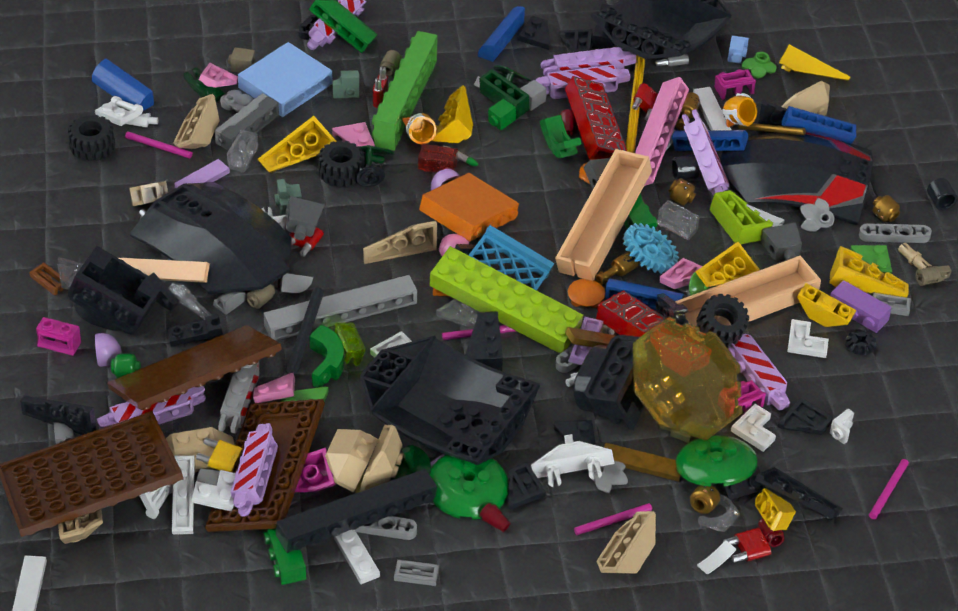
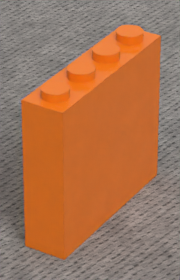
M467 173L423 194L419 210L471 242L484 235L489 225L498 228L516 219L519 203L471 173Z

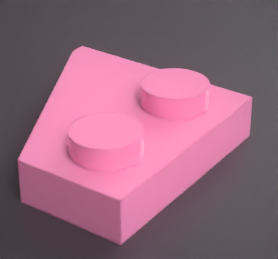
M209 63L199 80L206 86L216 88L237 84L238 76Z
M365 122L332 128L333 136L336 137L338 135L342 138V142L350 141V143H355L356 146H375Z
M682 258L660 276V283L673 289L687 286L693 273L702 266Z
M289 373L254 388V402L262 403L294 396V373Z

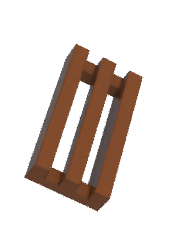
M45 263L29 272L32 279L53 295H57L58 290L60 292L63 291L64 286L66 288L70 286L67 279Z

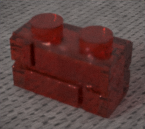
M422 144L418 157V169L426 172H439L443 169L455 171L458 162V149Z

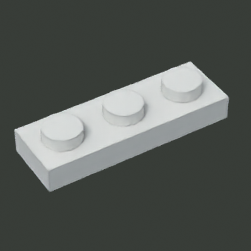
M349 530L334 537L335 542L360 584L380 577V571L355 530Z

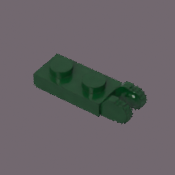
M197 67L192 69L196 79L189 72L184 73L183 76L186 82L201 97L213 94L217 102L225 95L218 87L214 88L204 85L199 80L202 71Z

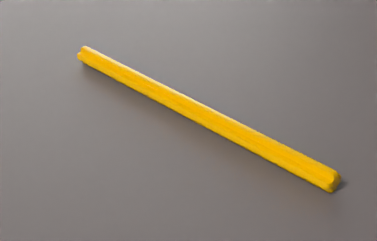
M636 55L626 139L627 152L635 153L640 107L637 110L632 108L634 104L633 99L640 84L643 83L645 59Z

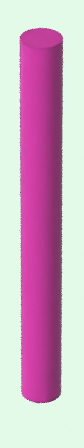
M129 131L125 135L127 139L189 159L193 154L191 151Z
M506 325L499 326L500 333L516 331ZM473 329L442 333L443 340L471 337Z
M902 459L872 508L869 514L871 519H876L908 466V460Z
M648 503L575 527L574 532L576 535H580L632 518L636 512L652 511V506Z

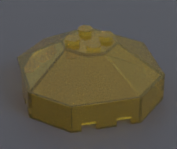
M668 317L633 343L634 392L659 425L707 440L742 414V406L738 405V398L741 397V382L737 381L740 365L716 333L708 331L705 334L700 332L697 326L689 323L680 325L676 323L675 318Z

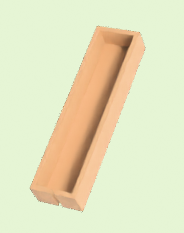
M615 149L555 258L559 273L571 276L577 274L579 278L594 280L652 172L649 156Z
M800 255L675 301L678 305L683 304L688 309L685 317L689 322V326L681 329L698 340L705 338L699 335L700 330H697L696 325L698 323L696 320L705 301L713 295L717 297L718 294H723V296L729 294L731 298H738L737 301L739 303L743 302V308L748 310L749 321L800 303L797 296L805 283L819 290L821 279ZM714 316L720 324L731 325L726 318Z

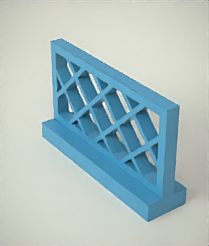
M489 225L485 234L468 255L474 258V255L482 254L484 260H480V262L490 267V264H498L500 268L498 271L505 275L515 274L517 281L523 284L531 283L532 288L536 291L548 277L554 265L550 260ZM485 242L486 244L490 245L492 248H491V249H485L483 243ZM495 253L496 259L488 260L487 254ZM499 253H503L509 258L501 259ZM515 262L520 263L525 268H517ZM503 263H511L513 269H504ZM527 272L529 279H521L519 273ZM531 272H535L536 274L540 275L541 277H540V278H533Z

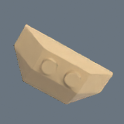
M820 81L793 95L782 107L787 109L788 106L825 116L829 103L830 85Z
M213 94L199 98L196 102L197 105L191 109L184 119L173 142L176 147L196 149L210 144L220 121Z
M384 425L364 474L360 491L390 482L391 477L396 478L399 469L396 465H401L404 455L400 453L402 442L395 426Z
M213 427L173 433L166 438L174 456L194 455L195 472H199L200 469H214L208 467L207 463L196 460L198 453L211 457L215 449L204 444L206 437L215 441L222 440L234 445L232 436Z
M337 429L325 455L336 484L354 492L368 465L378 439L361 430Z
M101 509L58 524L60 540L66 544L87 538L103 523Z
M654 511L636 512L633 515L634 518L627 521L614 533L597 560L601 573H637L655 546L656 514Z

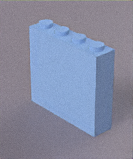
M289 42L238 74V88L254 99L263 93L279 102V115L281 117H284L333 84L331 69Z

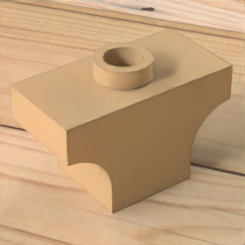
M166 181L129 188L133 206L153 203L168 193Z

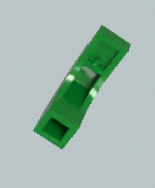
M561 115L539 121L546 143L556 157L563 158L578 154L576 146L582 144L580 137L571 139L568 136Z
M321 324L310 335V349L325 358L312 373V386L315 388L327 384L330 378L337 381L344 368V348L341 339L334 331Z

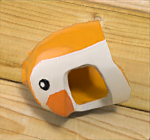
M740 95L734 96L725 102L722 114L726 120L727 127L734 124L750 126L755 121L757 107L752 98Z
M418 113L402 119L406 126L408 137L415 143L423 145L429 143L435 137L437 129L435 122L427 114Z

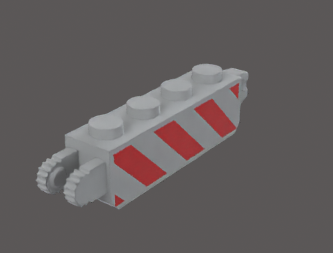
M259 362L254 365H245L241 367V370L234 372L220 410L221 418L218 431L223 432L226 426H230L231 433H236L238 428H242L254 394V388H256L259 379Z

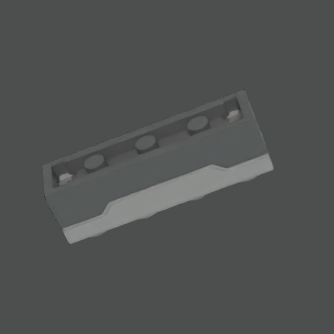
M262 93L238 113L230 117L225 123L217 127L215 130L216 144L232 153L279 116V102Z

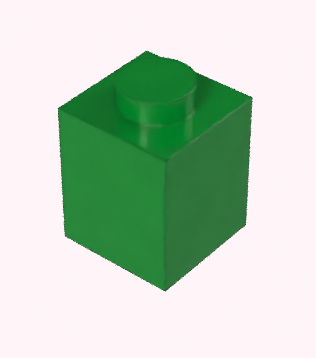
M502 99L488 109V122L499 130L504 129L516 120V107L505 99Z

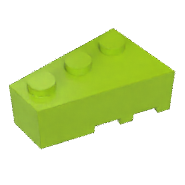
M731 190L714 194L709 210L734 243L746 244L761 241L762 229L772 227L773 222L771 220L766 221L759 216V211L751 210L747 207V202Z

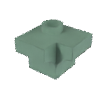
M358 70L341 71V77L333 80V98H359Z
M284 179L277 180V194H274L275 205H279L281 215H286L290 196L302 199L299 184L291 185L286 183Z

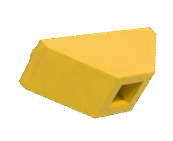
M805 283L797 296L808 318L824 327L848 325L856 313V310L807 283Z
M763 488L762 492L756 497L755 506L768 527L773 531L787 530L796 513L792 505L766 488Z

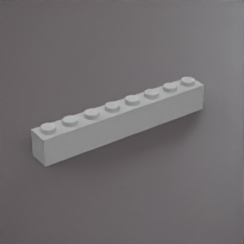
M410 275L325 296L322 298L312 331H315L321 324L330 327L417 304V289ZM309 301L264 312V326L269 337L277 341L298 335Z

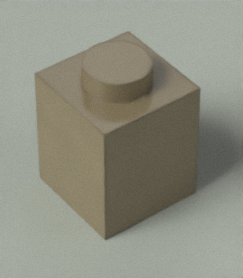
M234 47L233 53L229 54L228 64L231 65V72L241 73L256 63L255 50Z

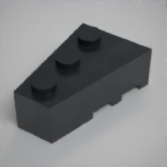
M478 312L465 355L482 364L502 371L503 354L498 312Z

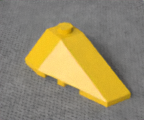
M790 44L779 62L782 65L781 68L789 73L792 70L794 72L846 81L850 79V76Z
M462 85L449 96L444 106L445 111L438 118L440 124L439 126L436 125V135L432 139L433 141L460 143L472 135L473 122L466 88Z
M312 116L259 157L258 161L271 173L317 156L321 148H324L326 144L337 141L317 118Z
M736 242L698 269L696 274L706 287H711L749 275L760 269L741 244Z
M840 246L830 272V284L837 287L844 280L866 293L874 292L899 297L908 296L909 284L889 272H881L875 263L870 265L862 260V255Z

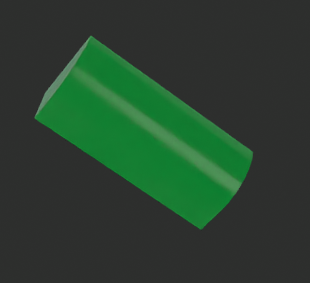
M315 0L309 8V11L361 53L378 36L375 31L337 0Z

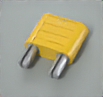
M206 437L204 444L215 449L211 457L198 453L196 460L207 463L208 467L233 473L243 448L222 440L215 441Z

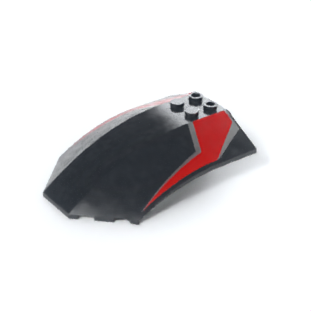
M762 131L749 135L745 150L722 151L720 162L726 177L729 179L728 183L735 192L738 191L742 195L743 200L747 203H775L801 207L804 204L815 205L817 198H820L829 204V211L833 213L834 218L858 225L869 188L873 157L872 151L829 137L807 132L805 135Z

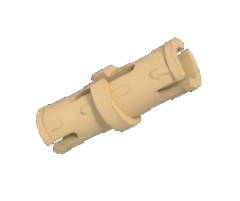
M907 243L901 244L898 248V252L908 259L910 265H914L918 269L932 267L931 264L922 258L920 252L913 250Z

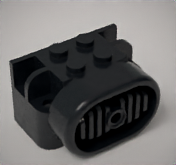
M96 246L74 276L68 291V297L74 302L78 315L90 324L108 330L134 334L148 315L164 285L144 274L141 270L127 264L124 260Z
M617 335L610 340L608 346L597 345L588 352L576 375L573 389L575 402L581 410L596 412L600 416L608 417L613 424H619L623 419L628 428L634 430L664 369L648 338Z

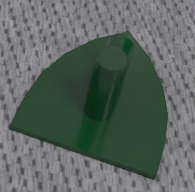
M494 65L493 67L494 70L506 74L507 76H501L512 82L513 77L531 82L529 78L508 67Z
M370 145L359 146L361 151L366 152L364 168L366 164L371 166L372 162L384 163L385 158L383 156L373 155V153L394 155V152L388 149Z
M408 445L403 448L402 453L404 456L401 465H396L399 469L396 478L391 477V480L424 469L430 475L431 463L429 457L421 448L414 445Z

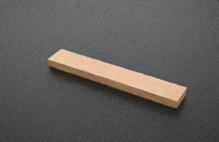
M119 258L148 276L154 272L160 280L207 283L210 266L208 262Z

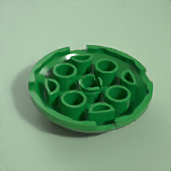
M723 435L705 436L691 441L679 451L676 458V469L684 479L697 485L711 487V483H724V486H729L746 480L756 471L757 455L748 444L737 438Z
M444 455L431 468L430 476L437 485L436 497L433 503L450 516L460 518V516L472 517V520L481 519L482 517L479 514L488 503L495 504L500 509L507 499L509 491L507 474L503 467L493 458L476 465Z

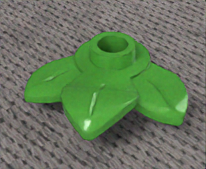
M758 52L753 58H747L742 63V68L751 70V75L757 79L763 78L767 72H776V65L770 61L769 55L766 52Z

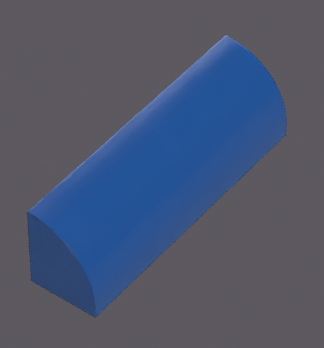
M515 7L508 13L478 51V57L492 62L497 58L524 24L525 7Z
M104 59L96 66L92 74V82L111 96L120 97L123 101L133 105H141L143 111L154 105L153 91L114 63Z
M788 106L781 121L782 126L805 128L807 133L829 137L850 144L856 138L855 124Z
M708 130L716 151L745 150L749 137L746 130ZM674 131L672 140L675 151H693L686 132Z
M611 278L607 282L605 299L607 300L614 294L624 290L653 310H657V294L665 293L673 301L684 298L683 293Z

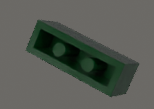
M493 69L479 78L480 93L495 104L502 99L516 107V119L530 110L529 95Z

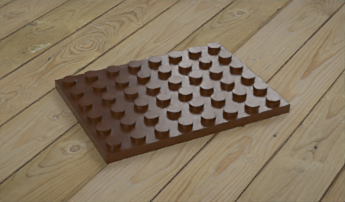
M153 411L0 464V479L21 537L32 535L46 528H52L57 524L74 520L88 513H94L107 506H114L121 501L133 499L138 495L153 492L158 488L175 484L184 479Z

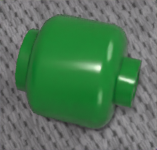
M117 354L111 361V373L115 374L116 378L141 369V362L137 361L134 354Z

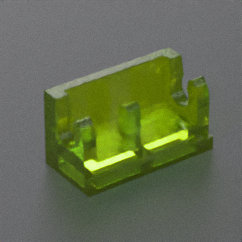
M335 323L336 328L334 332L339 335L346 351L344 358L346 364L350 362V358L354 357V364L360 365L366 348L354 323Z

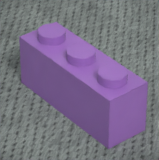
M843 280L831 292V297L856 310L852 317L854 321L875 333L889 321L892 307Z

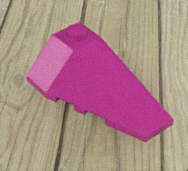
M326 448L308 453L295 492H317L336 485L333 479L334 475L325 457L328 451Z

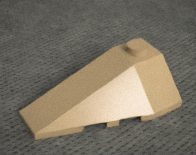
M430 221L411 225L363 248L364 264L437 250V222Z

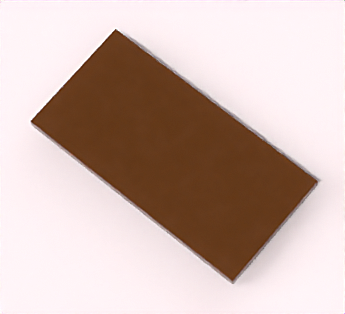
M246 325L136 370L133 373L109 381L107 385L111 391L136 408L147 410L154 403L166 402L171 396L185 394L188 392V389L193 387H202L209 380L221 379L228 372H237L241 370V367L254 365L264 357H273L276 355V352L282 350L279 342Z
M323 399L250 404L236 446L243 448V454L244 444L247 441L249 432L256 431L259 424L270 423L272 436L278 445L263 501L253 505L250 514L247 516H240L238 513L239 507L233 506L232 511L212 507L205 526L208 532L276 528L277 521L287 517L325 405ZM240 458L233 470V473H236V471H238Z

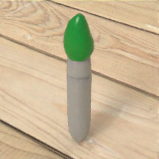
M442 147L445 153L466 162L470 166H478V162L472 157H468L451 147Z

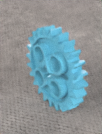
M635 223L633 226L630 225L623 234V245L627 246L625 250L631 252L629 256L635 257V262H641V267L645 265L647 270L652 268L654 273L658 270L662 274L678 262L679 257L677 254L679 252L675 250L676 246L671 245L672 240H667V235H662L661 230L655 231L654 226L650 228L648 224L644 226L642 223L639 225Z

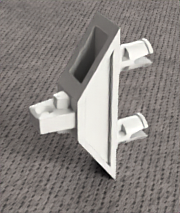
M570 434L564 436L565 444L558 445L531 464L537 478L548 476V484L553 487L555 479L558 486L561 485L560 474L588 469L589 477L594 480V472L597 473L598 478L602 476L600 466L615 463L611 449L581 441L574 442L573 436Z

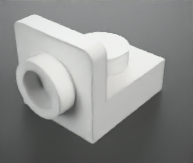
M850 409L841 413L831 424L830 434L843 444L847 443L850 433L849 429L853 425L854 412Z

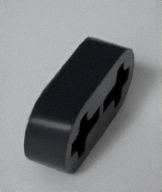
M310 15L299 26V37L301 39H311L309 31L319 19L316 15Z

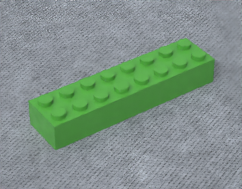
M417 31L415 37L411 38L410 47L406 49L405 57L400 61L399 70L395 71L394 80L390 81L389 90L384 93L383 102L378 106L377 115L374 114L372 118V125H374L372 138L376 147L395 151L406 128L402 119L411 117L437 63L438 35Z

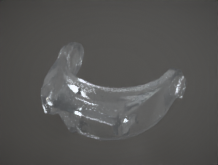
M720 495L719 504L724 506L727 512L715 518L700 516L698 522L700 525L726 532L739 517L740 513L728 497Z

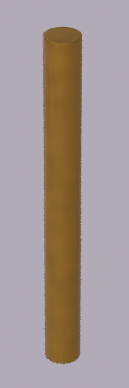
M752 123L750 126L738 125L739 129L794 135H805L806 133L805 128Z

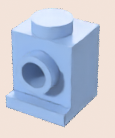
M731 37L728 62L741 64L742 57H746L749 38Z

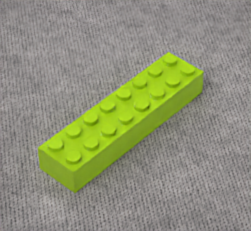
M451 246L430 273L431 287L479 312H498L500 323L560 354L571 344L565 333L567 328L580 329L582 326L583 314Z

